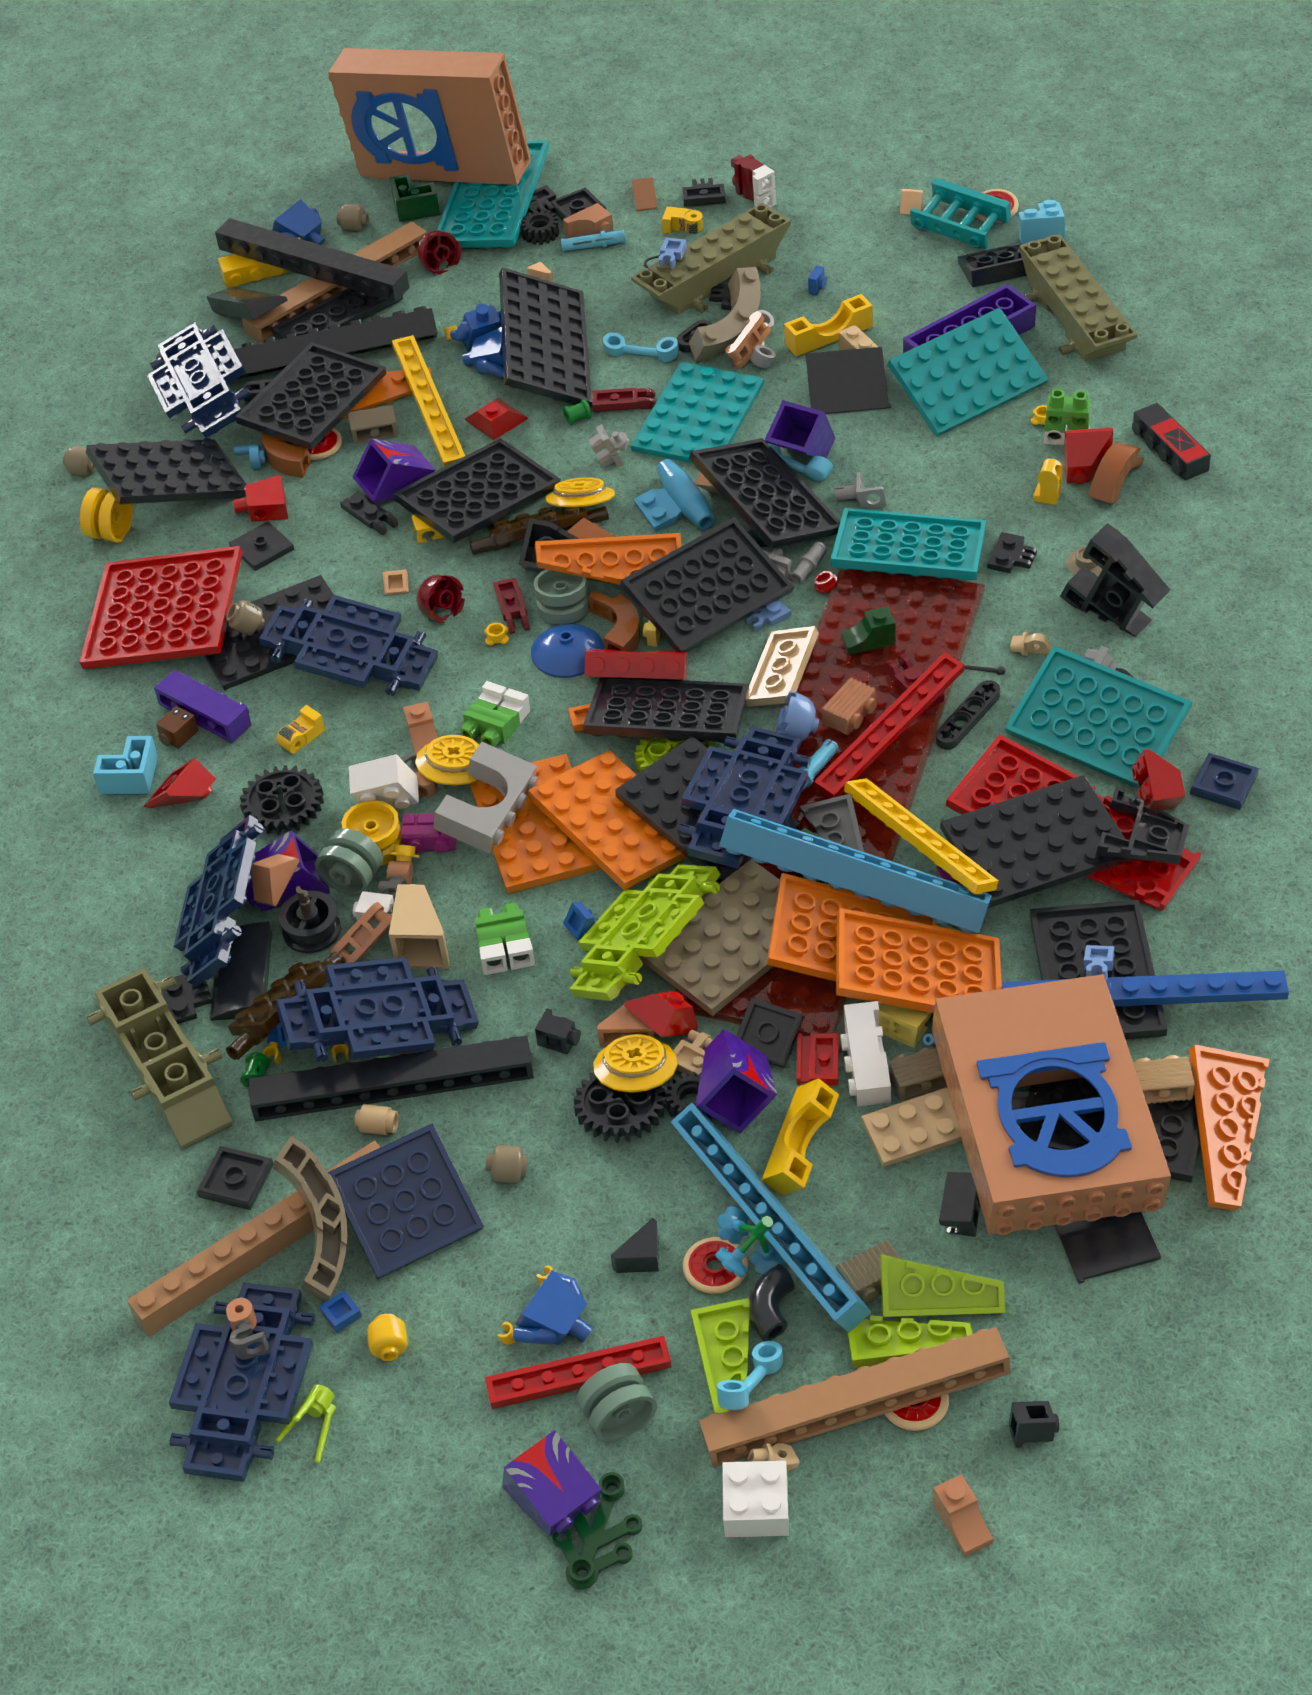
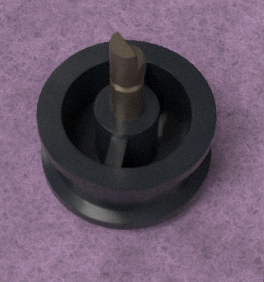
M298 886L296 888L297 894L288 898L279 909L278 920L282 928L283 939L291 949L301 953L322 951L337 940L341 931L336 904L329 895L323 892L306 891Z

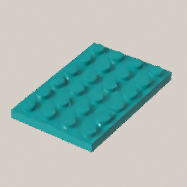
M1001 308L892 358L887 364L936 436L1047 383L1049 380Z
M680 362L631 444V451L692 463L688 459L691 451L731 444L764 385V378Z
M844 508L831 556V567L843 570L859 569L866 572L881 571L889 574L902 573L913 576L957 578L964 581L977 580L987 520Z
M1053 645L1007 723L1005 731L1010 735L1139 789L1138 781L1133 779L1132 765H1134L1144 749H1150L1163 758L1189 713L1192 701Z

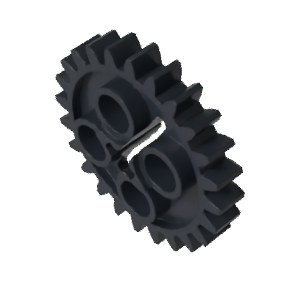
M284 765L280 771L274 766L271 773L265 769L264 776L256 774V781H248L249 788H243L244 795L240 796V807L244 819L251 815L258 819V823L265 828L267 834L274 829L277 835L281 833L282 829H285L287 833L291 831L292 827L300 830L301 823L309 825L308 818L316 819V812L322 811L320 804H324L322 786H320L319 779H315L314 773L307 774L305 768L298 772L297 766L288 770L287 765ZM278 785H281L287 810L285 815L282 814L277 791Z
M591 1072L589 1073L590 1081L582 1079V1088H576L577 1096L573 1098L575 1116L578 1117V1124L584 1125V1131L589 1132L592 1130L594 1138L603 1134L604 1141H607L610 1136H614L616 1143L619 1142L621 1136H624L629 1142L632 1134L642 1138V1130L650 1133L651 1124L659 1125V1117H664V1109L666 1108L665 1088H662V1085L640 1092L617 1091L601 1084L594 1073Z

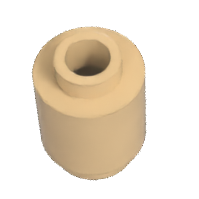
M363 1104L361 1110L358 1109L356 1111L355 1126L359 1127L360 1133L378 1135L395 1133L398 1127V1111L392 1110L391 1107Z

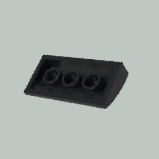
M1021 243L957 256L958 263L972 287L1027 276L1019 250Z
M240 288L226 289L207 296L211 309L215 313L254 320L288 301L286 296Z
M269 921L239 926L242 933L231 944L229 952L231 959L228 965L215 972L210 1021L235 1019L239 1012L248 1009L254 1004L253 1000L257 996L267 992L272 930Z

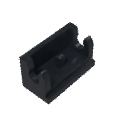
M947 1172L939 1223L942 1226H948L946 1233L976 1237L980 1202L972 1173Z

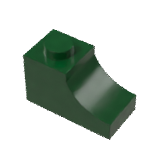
M889 606L864 611V617L856 625L841 631V640L848 655L896 644V622Z

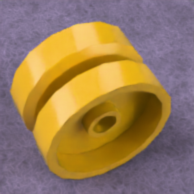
M92 487L84 496L80 508L79 519L83 535L87 538L104 539L105 541L115 543L122 542L132 524L133 504L119 505L111 491Z
M364 801L352 806L344 814L341 822L342 829L358 831L376 843L383 854L381 866L388 864L390 860H395L396 856L388 854L389 852H394V845L403 844L398 813L392 805L383 801Z

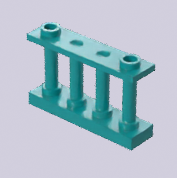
M935 178L931 183L933 198L925 209L921 211L911 208L910 210L911 225H914L917 229L923 228L968 243L974 248L980 247L983 249L988 248L987 232L995 221L1008 223L1011 219L1009 201ZM940 202L950 204L942 217L931 214ZM959 208L969 211L960 223L950 220ZM977 214L988 217L979 230L969 227Z

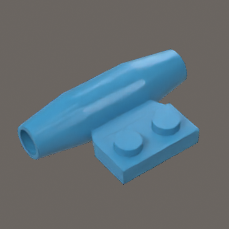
M665 459L661 461L656 470L664 488L657 490L653 488L633 499L642 515L655 532L677 523V519L682 514L700 530L711 528L715 523V517L703 493L690 476L672 460Z

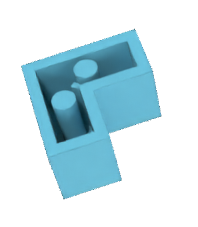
M1046 200L1043 203H1038V211L1036 209H1026L1024 212H1019V239L1021 245L1060 234L1065 240V216L1060 202Z
M127 736L123 755L97 756L93 775L100 794H150L158 759L152 736Z

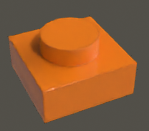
M590 704L568 708L574 733L583 731V724Z

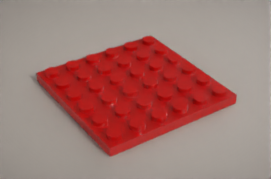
M234 546L106 562L79 662L82 669L221 653L228 622L226 616L232 604L243 554L241 547Z

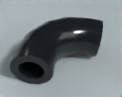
M781 1264L770 1268L757 1280L749 1297V1317L763 1342L771 1341L781 1335L788 1325L779 1311V1302L786 1294L793 1291L795 1287L790 1273Z

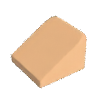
M902 189L900 214H910L911 208L922 211L923 190Z
M538 262L527 268L528 275L553 282L552 272L543 263Z
M406 569L383 572L385 595L409 593L408 572Z

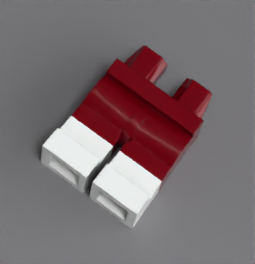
M751 154L746 157L738 155L732 158L731 166L734 168L735 173L732 177V184L736 186V193L738 195L743 194L745 199L752 200L754 206L761 203L769 207L776 205V190L774 189L775 172L754 159V156Z

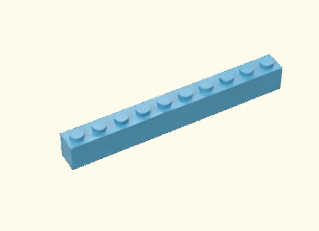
M733 809L727 817L719 845L726 848V851L731 854H744L750 856L752 860L758 863L768 862L777 865V868L782 871H795L803 874V877L813 881L821 880L827 882L833 888H845L854 891L859 897H872L880 900L886 906H899L905 908L910 914L918 916L923 914L932 917L933 921L937 923H949L958 926L961 931L966 933L980 932L992 897L988 893L973 894L964 885Z
M691 1102L671 1121L673 1126L755 1225L764 1216L772 1218L773 1225L764 1236L834 1321L848 1332L853 1330L871 1313V1310L707 1115Z

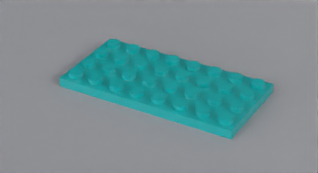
M548 140L527 141L531 162L518 185L455 182L437 230L451 233L456 241L460 243L461 248L464 249L476 247H515L521 230V220H523L524 215L526 216L550 148Z

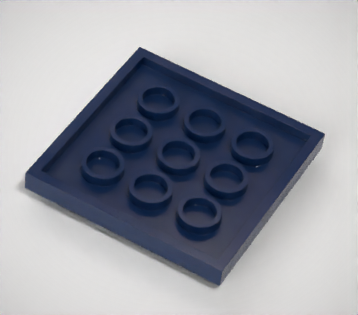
M433 1123L328 1172L339 1190L345 1215L377 1280L484 1228Z

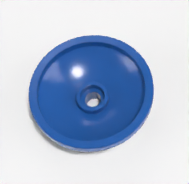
M561 624L547 629L535 639L531 647V657L534 665L545 674L561 678L575 677L585 674V651L588 649H604V643L600 635L589 627L579 624Z

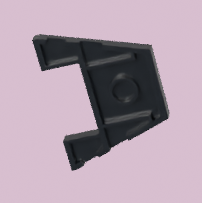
M1116 787L1109 808L1136 817L1131 837L1128 840L1102 832L1096 854L1179 864L1189 825L1160 809L1155 812L1145 807V801L1138 797L1132 800L1124 795V790Z

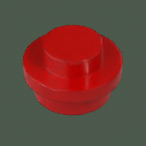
M830 571L821 572L814 579V587L819 593H830L838 584L836 575Z

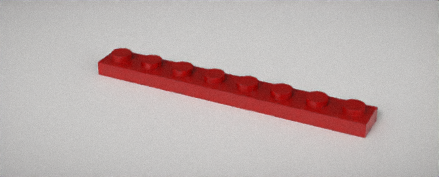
M944 652L814 781V788L829 798L839 797L844 792L846 782L856 780L964 672L965 664Z

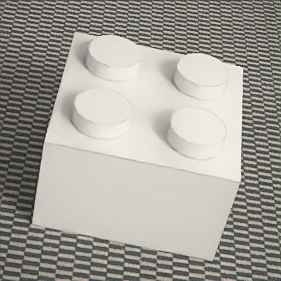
M397 754L349 766L350 794L359 803L370 800L383 801L392 805L394 809H405L410 805L419 803L417 775Z
M786 1461L723 1462V1524L725 1537L789 1536Z

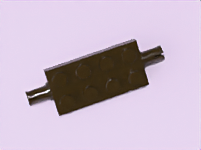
M605 506L588 511L582 507L542 508L538 510L537 514L529 515V513H523L510 521L506 519L496 520L493 522V525L487 526L489 537L469 541L473 555L508 548L511 541L525 538L529 518L552 522L560 528L573 527L583 518L592 523L609 520V514Z
M335 952L323 962L314 961L307 964L299 962L292 965L288 969V974L274 981L271 984L270 990L257 996L253 1000L254 1004L248 1009L239 1012L235 1016L236 1020L228 1026L232 1036H239L226 1048L229 1057L233 1060H239L253 1046L259 1045L270 1035V1031L280 1023L276 1009L277 999H287L296 996L295 982L299 981L301 983V980H303L307 989L322 988L328 982L325 974L326 965L345 963L344 957L340 953Z

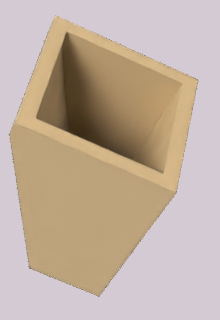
M398 884L389 930L393 957H406L410 969H428L429 967L434 968V966L438 969H450L444 931L425 885Z

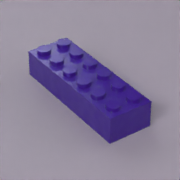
M1006 284L904 337L903 353L998 308H1001L1018 335L1035 327L1036 304Z

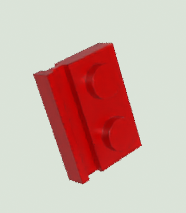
M798 1033L797 1085L809 1083L819 1078L828 1086H838L839 1033H810V1036H802V1033Z

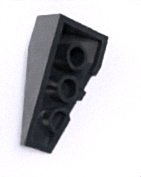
M529 518L518 565L525 570L542 572L546 569L537 567L535 541L579 538L552 522ZM587 578V580L611 584L609 582Z

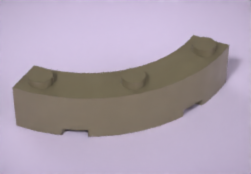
M756 267L736 268L728 283L731 296V312L714 324L697 327L689 341L695 361L711 359L724 352L726 347L735 342L750 322L749 317L754 312H757L761 288Z
M290 1136L276 1157L273 1169L283 1175L299 1192L309 1210L313 1223L315 1237L314 1257L301 1289L326 1302L330 1299L336 1287L344 1264L347 1245L345 1209L330 1173L328 1174L323 1165L318 1161V1157L303 1143Z

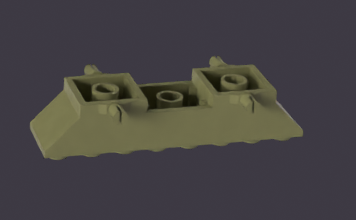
M761 203L688 244L682 259H676V266L673 269L670 268V263H664L663 267H659L658 261L632 276L631 281L649 292L650 296L678 315L692 308H696L701 313H704V311L708 310V306L702 301L710 297L711 288L732 277L736 268L756 267L757 271L761 270L767 275L773 272V267L767 263L776 258V250L791 225V220Z
M1060 234L1019 245L1028 277V286L1033 292L1023 296L1032 302L1037 300L1046 310L1051 309L1066 329L1065 336L1070 343L1059 346V351L1062 355L1075 351L1085 362L1126 350V343L1137 338L1135 330Z
M143 968L95 991L96 996L92 998L99 1010L86 1015L90 1026L105 1019L143 1085L130 1090L134 1101L149 1094L181 1149H184L233 1124L215 1086L213 1077L208 1071L209 1064L223 1057L218 1048L204 1055L195 1050L190 1040L186 1039L173 1018L162 991L177 985L173 975L171 974L160 981H156Z

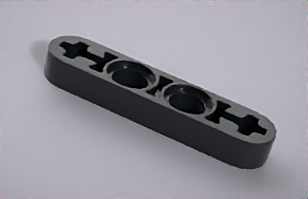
M986 680L978 684L937 730L936 744L939 748L944 750L953 749L965 738L1000 698V686L998 683ZM972 705L980 706L981 709L973 711L970 710L968 707ZM962 720L966 721L968 724L965 726H958L955 724V722ZM951 731H953V732H952V739H951V738H947V737H949V735L951 734Z

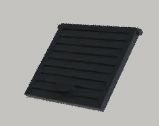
M882 347L805 354L811 408L823 411L825 414L891 408V404L888 403Z
M1142 1212L1130 1213L1123 1217H1102L1096 1221H1076L1064 1226L1054 1225L1079 1284L1084 1283V1280L1161 1259L1160 1252Z

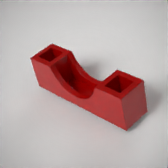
M588 649L585 651V677L685 679L687 676V652H627L614 649Z

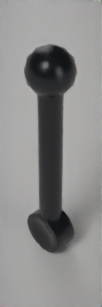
M965 665L964 668L993 672L998 675L1005 673V668L1002 666L989 668Z

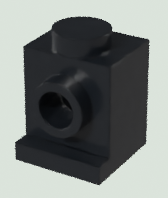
M548 1008L535 1028L538 1046L568 1055L572 1046L578 1044L581 1036V1031L575 1028L574 1021L566 1017L552 1015V1010Z
M1049 1401L1012 1402L1009 1428L1015 1448H1021L1022 1443L1051 1442L1054 1440V1434L1059 1432V1418L1057 1414H1053Z

